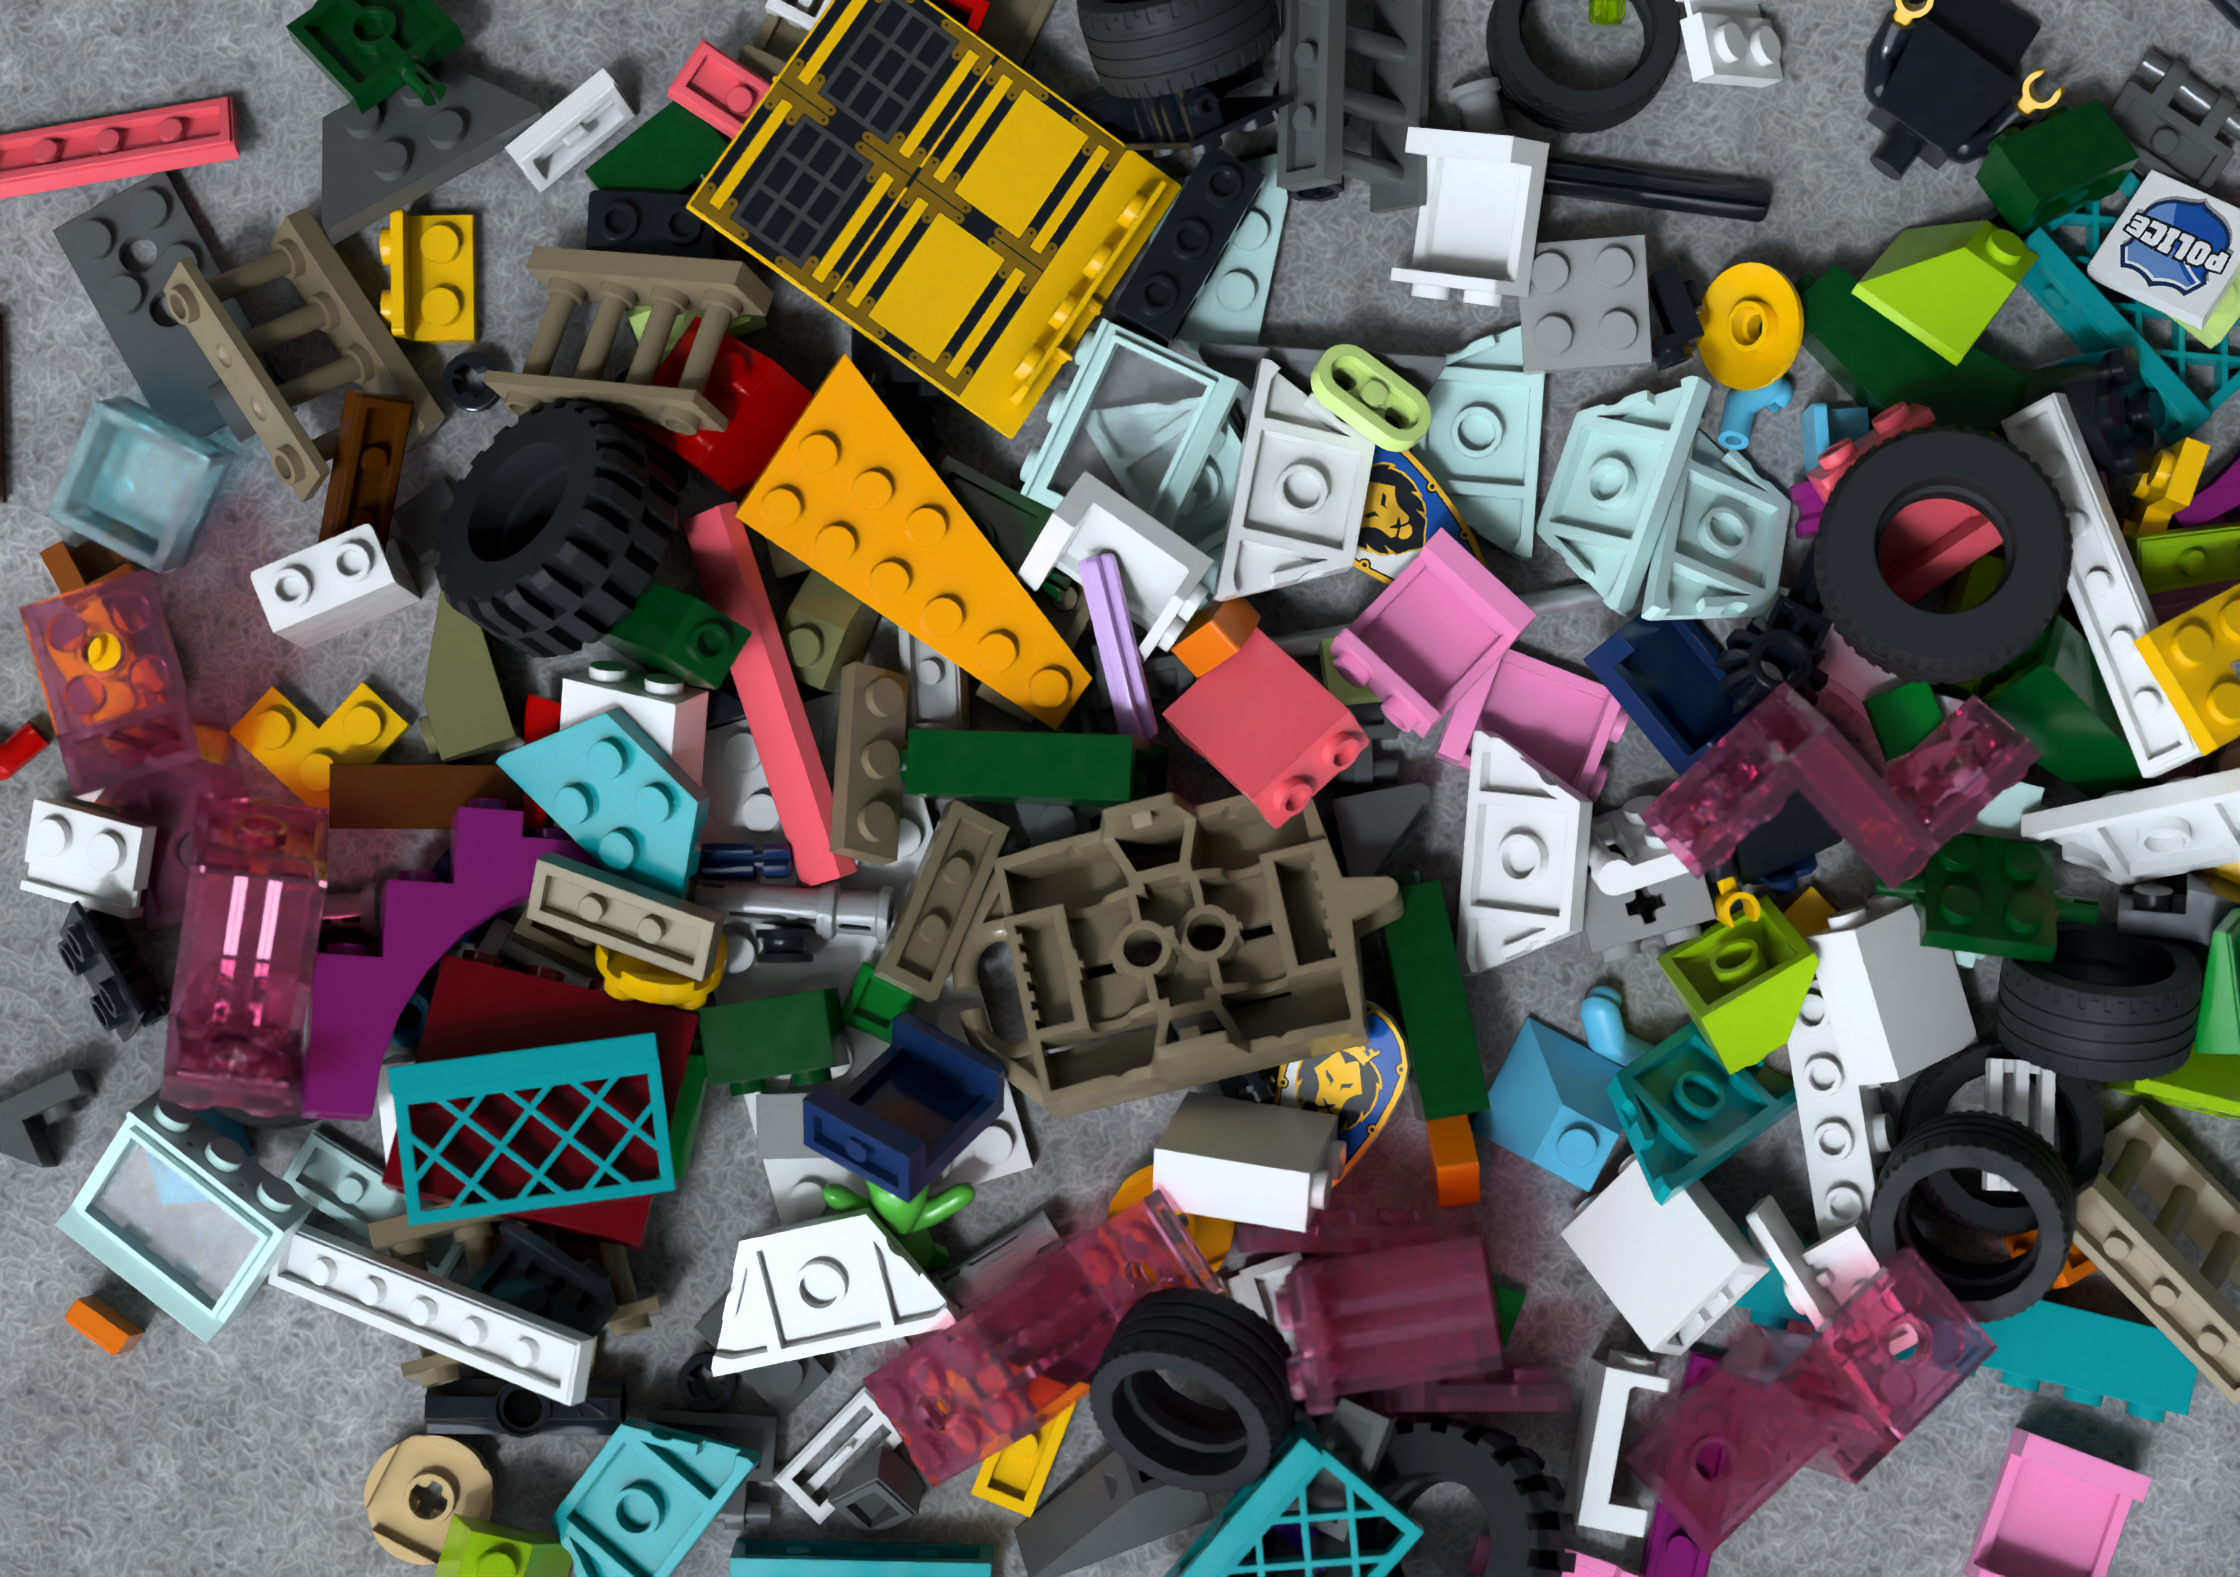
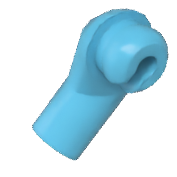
M1781 377L1776 382L1762 389H1733L1725 398L1717 439L1719 444L1730 450L1745 449L1749 445L1754 414L1764 406L1771 412L1780 411V407L1786 408L1793 398L1791 383Z
M1602 985L1594 987L1589 991L1588 997L1582 1002L1579 1015L1588 1045L1596 1054L1622 1066H1627L1651 1050L1655 1045L1625 1032L1619 1010L1622 999L1615 989Z

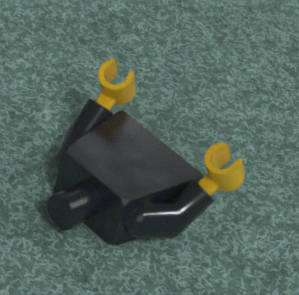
M1895 0L1897 9L1891 10L1886 14L1866 51L1864 94L1873 105L1866 119L1886 134L1885 138L1871 155L1870 162L1882 174L1894 180H1901L1917 157L1936 170L1942 167L1948 160L1962 165L1971 163L1989 155L1987 147L1999 134L2016 126L2024 130L2035 120V110L2037 108H2049L2059 101L2065 93V84L2052 97L2044 98L2038 95L2034 87L2035 80L2048 69V67H2041L2031 73L2024 81L2022 88L2023 96L2015 95L2022 85L1924 16L1932 8L1934 0H1925L1920 4H1912L1907 0ZM1922 17L1917 24L1913 20V18Z
M1756 726L1744 731L1739 736L1737 742L1741 755L1722 763L1714 769L1711 774L1713 793L1706 798L1695 828L1708 845L1712 865L1706 866L1705 869L1710 884L1717 883L1720 891L1713 902L1716 919L1723 925L1734 928V922L1730 916V907L1737 899H1741L1743 911L1748 920L1756 922L1760 916L1758 900L1752 894L1740 891L1735 877L1740 880L1742 885H1746L1757 878L1764 877L1853 837L1851 826L1857 824L1862 832L1859 838L1861 852L1873 863L1882 866L1872 850V844L1878 836L1889 835L1895 848L1901 854L1904 851L1902 837L1890 826L1877 821L1873 813L1878 808L1850 766L1823 749L1806 750L1794 735H1785L1777 739L1775 731L1766 726Z

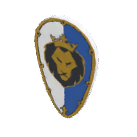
M1375 445L1353 566L1390 585L1419 555L1424 544L1442 527L1486 568L1474 535L1457 508L1430 472L1408 450L1392 452Z
M1366 1000L1371 1044L1280 1065L1272 1105L1338 1115L1337 1140L1346 1141L1347 1151L1342 1177L1340 1180L1332 1179V1188L1341 1182L1353 1169L1388 1123L1406 1090L1411 1067L1407 1039L1394 1017L1375 1002Z

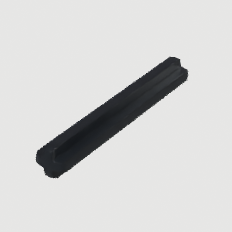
M1552 157L1547 158L1543 194L1753 222L1763 221L1769 211L1770 189L1764 185Z

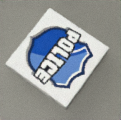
M2151 169L2089 263L2087 278L2203 330L2240 272V208Z

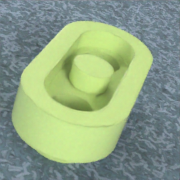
M1351 344L1335 345L1322 355L1312 370L1311 387L1318 401L1385 450L1402 452L1411 449L1424 436L1431 425V408L1424 395L1360 347ZM1333 378L1343 380L1349 390H1343L1335 383ZM1385 416L1394 418L1399 423L1400 429L1389 424Z

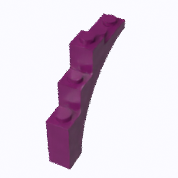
M474 798L468 801V807L458 806L451 817L448 883H438V874L434 872L405 870L399 872L398 880L387 879L381 893L378 957L367 956V947L356 944L327 945V954L315 953L310 968L301 1118L368 1121L373 1116L381 1063L398 1018L419 983L456 942L494 915L530 899L536 862L539 857L550 851L597 869L606 870L576 841L570 840L571 836L565 830L539 828L532 830L531 837H522L524 811L507 810V801L492 798Z

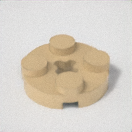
M414 1434L386 1450L372 1467L367 1477L363 1494L365 1509L367 1508L368 1519L373 1526L372 1532L378 1543L396 1558L416 1565L437 1564L439 1562L453 1513L492 1521L497 1503L495 1475L487 1465L482 1454L470 1443L450 1434ZM435 1481L443 1487L441 1495L448 1502L445 1510L435 1508L427 1516L419 1511L421 1500L413 1494L417 1485L428 1487Z

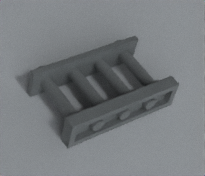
M1281 0L1279 95H1293L1295 101L1278 109L1276 187L1295 192L1342 183L1343 175L1371 183L1370 212L1386 213L1426 206L1427 156L1405 152L1408 127L1428 128L1431 0H1375L1374 31L1346 23V0ZM1345 50L1374 58L1373 94L1344 86ZM1344 113L1372 120L1371 156L1343 149Z

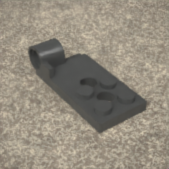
M166 171L151 175L52 230L158 422L178 452L228 425L240 442L257 434L186 325L179 323L173 327H163L156 321V305L161 298L166 296L163 289L179 260L191 256L206 280L224 273ZM149 240L155 244L157 249L155 263L144 272L135 273L129 271L125 265V253L128 247L136 241ZM237 296L221 302L241 333L254 328ZM268 351L256 355L276 387L285 383ZM297 407L291 409L293 413L298 411Z

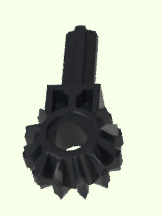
M1816 537L1787 596L1779 594L1762 615L1752 618L1747 624L1746 630L1742 628L1734 629L1726 638L1728 649L1723 650L1716 659L1715 667L1727 674L1719 681L1717 692L1735 693L1738 698L1732 706L1733 714L1741 713L1747 707L1753 709L1756 726L1765 725L1772 715L1782 726L1791 724L1797 718L1798 712L1803 714L1809 713L1818 703L1816 692H1820L1828 682L1829 675L1819 669L1818 666L1826 658V649L1820 648L1832 625V621L1821 616L1824 608L1820 602V594L1817 593L1814 572ZM1761 661L1770 662L1775 665L1781 672L1783 680H1775L1769 677L1762 669Z

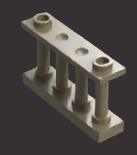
M307 207L285 217L269 244L272 253L208 280L204 278L191 256L179 260L163 289L171 314L180 324L186 325L270 453L272 465L277 476L286 485H291L302 503L314 497L331 472L326 462L334 459L339 427L311 440L292 412V408L351 381L360 384L364 391L411 399L414 401L405 454L425 445L445 419L444 414ZM282 276L290 279L307 305L244 333L239 331L221 303ZM315 329L325 332L341 355V358L276 387L256 355Z
M534 246L526 269L547 287L546 293L550 299L522 373L487 370L483 381L505 400L503 405L507 410L520 416L531 409L543 410L546 403L580 400L590 402L596 407L602 408L621 422L661 425L684 435H695L698 429L726 431L729 420L703 397V393L730 319H736L739 314L766 316L774 292L743 261ZM583 301L601 302L573 378L549 376L574 306L582 305ZM634 305L652 307L625 383L600 381L625 311L632 310ZM686 310L705 311L678 387L652 386L677 315L684 314Z
M2141 1105L2104 1131V1152L2115 1162L2108 1176L2105 1178L2100 1172L2074 1190L2077 1217L2072 1242L2235 1406L2240 1402V1313L2218 1291L2227 1276L2240 1288V1203ZM2134 1183L2161 1208L2153 1224L2126 1199ZM2180 1230L2207 1255L2199 1271L2172 1245Z
M441 1204V1205H437V1206L430 1207V1208H426V1209H422V1210L434 1209V1208H442V1207H449V1206H451V1205ZM403 1214L368 1223L367 1226L375 1252L381 1254L390 1253L391 1258L428 1272L425 1255L431 1252L429 1242L454 1236L456 1245H463L472 1280L492 1256L488 1239L494 1236L492 1226L501 1224L505 1218L490 1215L409 1226L408 1215ZM518 1221L519 1224L523 1225L524 1227H527V1223ZM544 1228L556 1239L553 1229ZM597 1240L603 1267L612 1279L610 1285L618 1308L602 1330L612 1327L614 1337H622L652 1328L650 1317L663 1314L658 1296L639 1301L626 1247ZM419 1345L421 1359L400 1364L403 1377L408 1381L420 1378L422 1388L435 1387L459 1380L461 1377L458 1368L468 1366L466 1363Z

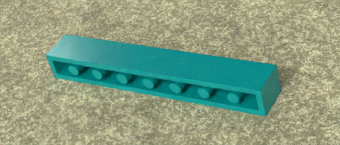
M1737 1226L1754 1247L1748 1234V1228ZM1802 1242L1805 1248L1813 1245L1810 1243ZM1763 1258L1771 1269L1734 1306L1751 1309L1748 1322L1787 1331L1789 1319L1812 1324L1807 1314H1799L1790 1304L1783 1288L1784 1278L1772 1259ZM2038 1300L2032 1307L2029 1306L2024 1312H2019L2011 1318L2006 1317L1998 1322L1994 1320L1991 1323L1979 1322L1978 1324H1972V1322L1959 1323L1956 1320L1949 1321L1944 1317H1936L1931 1312L1927 1313L1918 1306L1917 1309L1931 1329L1930 1333L1924 1340L1891 1356L1912 1362L1915 1350L1939 1355L1937 1368L1975 1377L1978 1365L2001 1370L1999 1383L2033 1392H2038L2040 1381L2042 1380L2065 1386L2063 1399L2101 1408L2103 1396L2127 1401L2125 1414L2164 1423L2166 1411L2188 1416L2198 1368L2158 1328L2044 1300ZM1813 1326L1811 1337L1819 1339L1820 1335Z

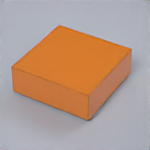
M94 1295L77 1298L64 1316L67 1319L65 1322L111 1355L131 1351L145 1333Z

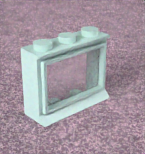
M1103 318L1097 331L1090 329L1078 347L1075 364L1080 367L1070 388L1062 387L1051 404L1047 421L1052 424V427L1043 446L1035 445L1023 463L1020 480L1024 481L1025 484L1020 494L1055 510L1083 472L1087 471L1173 531L1180 515L1188 516L1196 503L1198 493L1192 489L1208 456L1216 458L1224 444L1226 435L1221 432V429L1235 399L1237 398L1245 402L1250 390L1238 380L1216 372Z
M160 1088L127 1113V1119L76 1199L54 1225L199 1339L208 1344L242 1314L313 1209V1206L296 1194V1191L288 1182L273 1176L246 1155L243 1148L237 1142L223 1137L195 1115L187 1103L172 1097Z

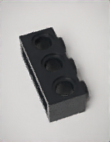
M1220 148L1203 154L1113 308V323L1170 350L1260 198L1266 175Z

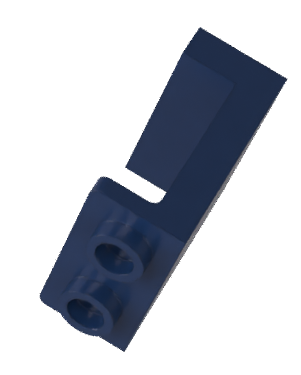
M1641 611L1583 660L1681 779L1702 763L1712 772L1739 750V746L1733 738L1737 734L1741 735L1749 728L1756 727L1754 710L1747 707L1743 712L1733 714L1732 706L1738 698L1736 694L1717 692L1719 681L1727 675L1715 667L1716 659L1720 653L1692 619L1649 621L1641 617ZM1772 715L1771 719H1770L1765 725H1759V726H1766V725L1769 724L1775 717Z
M901 1011L892 1019L891 1045L847 1087L837 1094L818 1084L803 1098L804 1145L909 1204L1004 1111L1005 1068L986 1052L976 1050L942 1032L937 1026L925 1023L905 1011Z

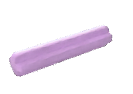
M1111 553L1093 555L1081 560L1078 567L1119 734L1133 735L1149 740L1157 735L1158 728L1117 560Z

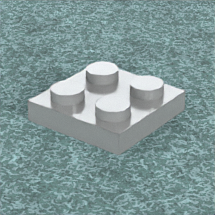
M1645 234L1536 243L1528 298L1519 297L1524 374L1535 375L1653 366Z

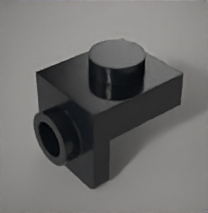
M1676 264L1652 273L1649 278V295L1666 334L1665 337L1652 341L1653 362H1655L1658 371L1674 367L1691 359L1694 356L1691 347L1696 346L1705 335L1697 317V314L1703 312V304L1698 289L1691 277L1681 278Z

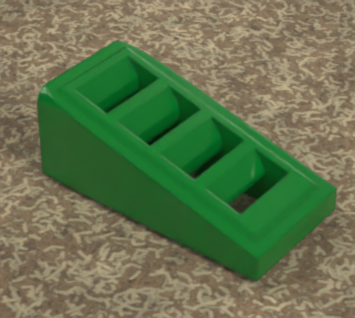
M2233 908L2212 934L2194 1040V1050L2196 1053L2240 1055V908Z

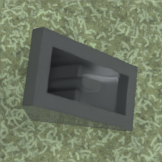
M1419 782L1332 799L1331 818L1343 876L1382 877L1430 807L1432 789Z

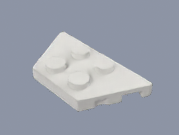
M1265 358L1260 360L1256 369L1212 599L1220 602L1347 572L1354 565L1376 444L1349 424L1340 421L1332 411L1318 401L1314 393H1311L1309 396L1303 393L1278 373L1281 368L1272 360Z
M1473 731L1456 954L1461 977L1478 975L1583 930L1593 801L1495 731Z
M2240 768L2196 778L2188 776L2177 777L2159 786L2135 791H2112L2098 799L2020 815L2021 838L2024 841L2038 843L2049 839L2062 845L2063 860L2081 868L2093 869L2099 873V876L2121 886L2240 862Z
M863 1208L746 1233L742 1236L733 1269L732 1285L727 1296L722 1318L724 1320L719 1343L711 1368L714 1376L729 1374L956 1326L959 1316L956 1307L871 1208Z

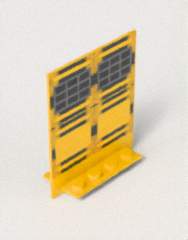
M831 0L780 74L772 78V85L689 200L686 208L1008 439H1012L1061 366L1066 361L1073 359L1070 353L1094 317L1101 314L1102 305L1125 271L1128 270L1129 265L1180 191L1181 185L1135 151L1126 150L1124 143L929 0Z

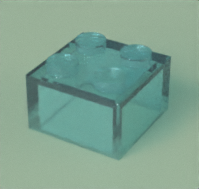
M124 395L96 400L46 516L158 574L185 567L235 458L236 452Z

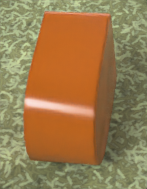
M1245 597L1223 602L1211 599L1190 620L1170 650L1197 679H1200L1242 648L1258 625L1261 615Z
M1468 1114L1426 1121L1429 1169L1437 1207L1440 1209L1480 1202L1479 1161Z

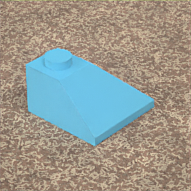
M1527 1017L1487 1091L1491 1109L1476 1112L1470 1124L1471 1131L1575 1188L1590 1192L1622 1130L1621 1122L1609 1098L1606 1087L1615 1073L1623 1069V1067Z

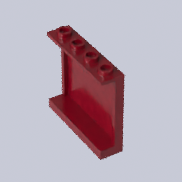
M465 949L462 958L444 954L414 1063L657 1032L670 1137L695 1036L700 1034L699 1015L689 1013L690 1010H683L674 1005L650 1004L634 999L628 1001L615 999L604 990V981L590 980L588 989L563 983L565 974L543 966L527 965L525 973L500 968L502 959L488 953ZM640 1074L620 1077L603 1100L635 1123L651 1102L648 1075ZM608 1079L581 1083L598 1094ZM570 1084L557 1085L552 1087L537 1108L566 1131H569L591 1103V1100ZM542 1088L515 1092L531 1103ZM504 1093L488 1094L470 1117L502 1140L525 1109ZM476 1096L450 1099L449 1101L462 1111H465ZM437 1102L410 1105L413 1133L435 1149L458 1118ZM597 1106L574 1137L606 1160L629 1129ZM651 1113L640 1128L655 1139L653 1115ZM531 1115L508 1146L539 1169L563 1138ZM464 1124L441 1154L469 1176L473 1177L496 1147ZM396 1127L381 1183L389 1191L405 1194ZM635 1134L611 1164L633 1182L658 1179L660 1175L657 1151ZM568 1143L545 1174L567 1191L583 1189L600 1167ZM415 1146L417 1169L419 1170L429 1156ZM502 1152L478 1183L499 1199L516 1198L533 1175ZM436 1161L419 1181L422 1199L448 1205L454 1202L466 1186L464 1182ZM605 1172L594 1187L621 1183ZM539 1181L528 1196L553 1193L554 1191ZM472 1190L461 1205L486 1202L487 1200ZM654 1194L497 1214L494 1216L510 1217L515 1221L527 1224L535 1223L544 1228L643 1251L650 1227L648 1218Z

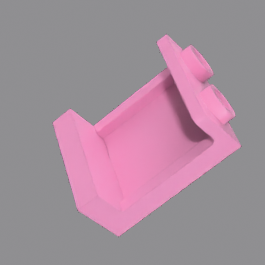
M1441 527L1424 544L1419 555L1348 628L1345 627L1335 637L1328 652L1336 658L1333 661L1334 667L1346 681L1357 688H1362L1365 685L1383 702L1381 709L1395 726L1407 733L1413 729L1423 739L1520 638L1537 614Z
M1508 649L1451 709L1433 757L1470 771L1473 731H1495L1595 803L1603 788L1609 767L1599 764L1608 741L1618 744L1627 725L1629 715L1604 685Z
M2015 1427L1964 1573L1970 1577H2106L2132 1500L2144 1502L2152 1478Z

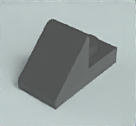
M70 1069L1 1101L0 1153L41 1168L59 1166L39 1119L44 1118L46 1125L50 1126L71 1118L84 1110L79 1100L97 1092L87 1069Z

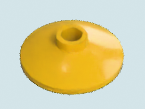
M1748 262L1728 268L1711 283L1702 298L1703 312L1697 314V317L1705 335L1697 344L1698 351L1707 370L1723 385L1737 390L1762 389L1781 378L1790 368L1798 354L1804 330L1801 300L1792 282L1775 267L1763 263ZM1761 321H1762L1763 326H1762V332H1761V335H1760L1759 328H1760V323H1761Z

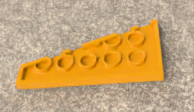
M842 352L734 512V516L1056 731L1092 677L848 356Z

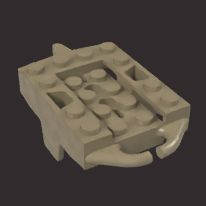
M1174 792L1102 810L1099 830L1048 842L1008 856L992 859L994 872L981 895L952 964L954 992L967 993L977 990L979 988L977 965L980 955L987 946L997 941H1004L1009 944L1027 1029L1026 1036L1017 1042H1007L998 1038L989 1027L984 1008H972L960 1012L961 1025L969 1046L986 1052L994 1060L1000 1062L1005 1068V1079L1046 1109L1056 1120L1371 1044L1360 938L1399 919L1405 911V905L1398 885L1391 877H1342L1313 798L1310 799L1308 805L1300 813L1290 817L1280 828L1274 829L1263 818L1255 805L1243 794L1193 806ZM1182 845L1179 862L1136 872L1128 858ZM1272 924L1274 934L1245 941L1243 931ZM1217 926L1225 930L1223 943L1217 949L1202 952L1194 948L1196 936L1203 929ZM1146 942H1156L1162 945L1160 957L1154 964L1148 967H1137L1131 964L1133 952L1139 945ZM1112 963L1117 972L1088 979L1087 969ZM1289 991L1292 994L1289 996L1257 1004H1252L1232 1010H1228L1227 1006L1236 1005ZM1153 1024H1158L1157 1028L1146 1031H1141L1051 1054L1048 1051L1051 1049L1079 1042H1084L1116 1033H1121ZM1223 1027L1225 1030L1201 1036V1032Z

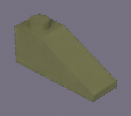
M814 569L810 571L789 606L780 629V635L796 680L823 691L840 694L841 668L856 661L861 662L879 612Z
M440 590L423 693V702L427 715L419 718V725L429 753L439 752L441 760L455 764L524 742V738L491 633L453 609L446 601L443 591Z

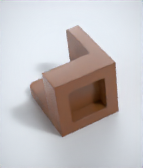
M119 525L108 529L77 547L60 541L40 552L69 609L80 614L91 608L87 600L97 594L113 601L152 580L129 535Z

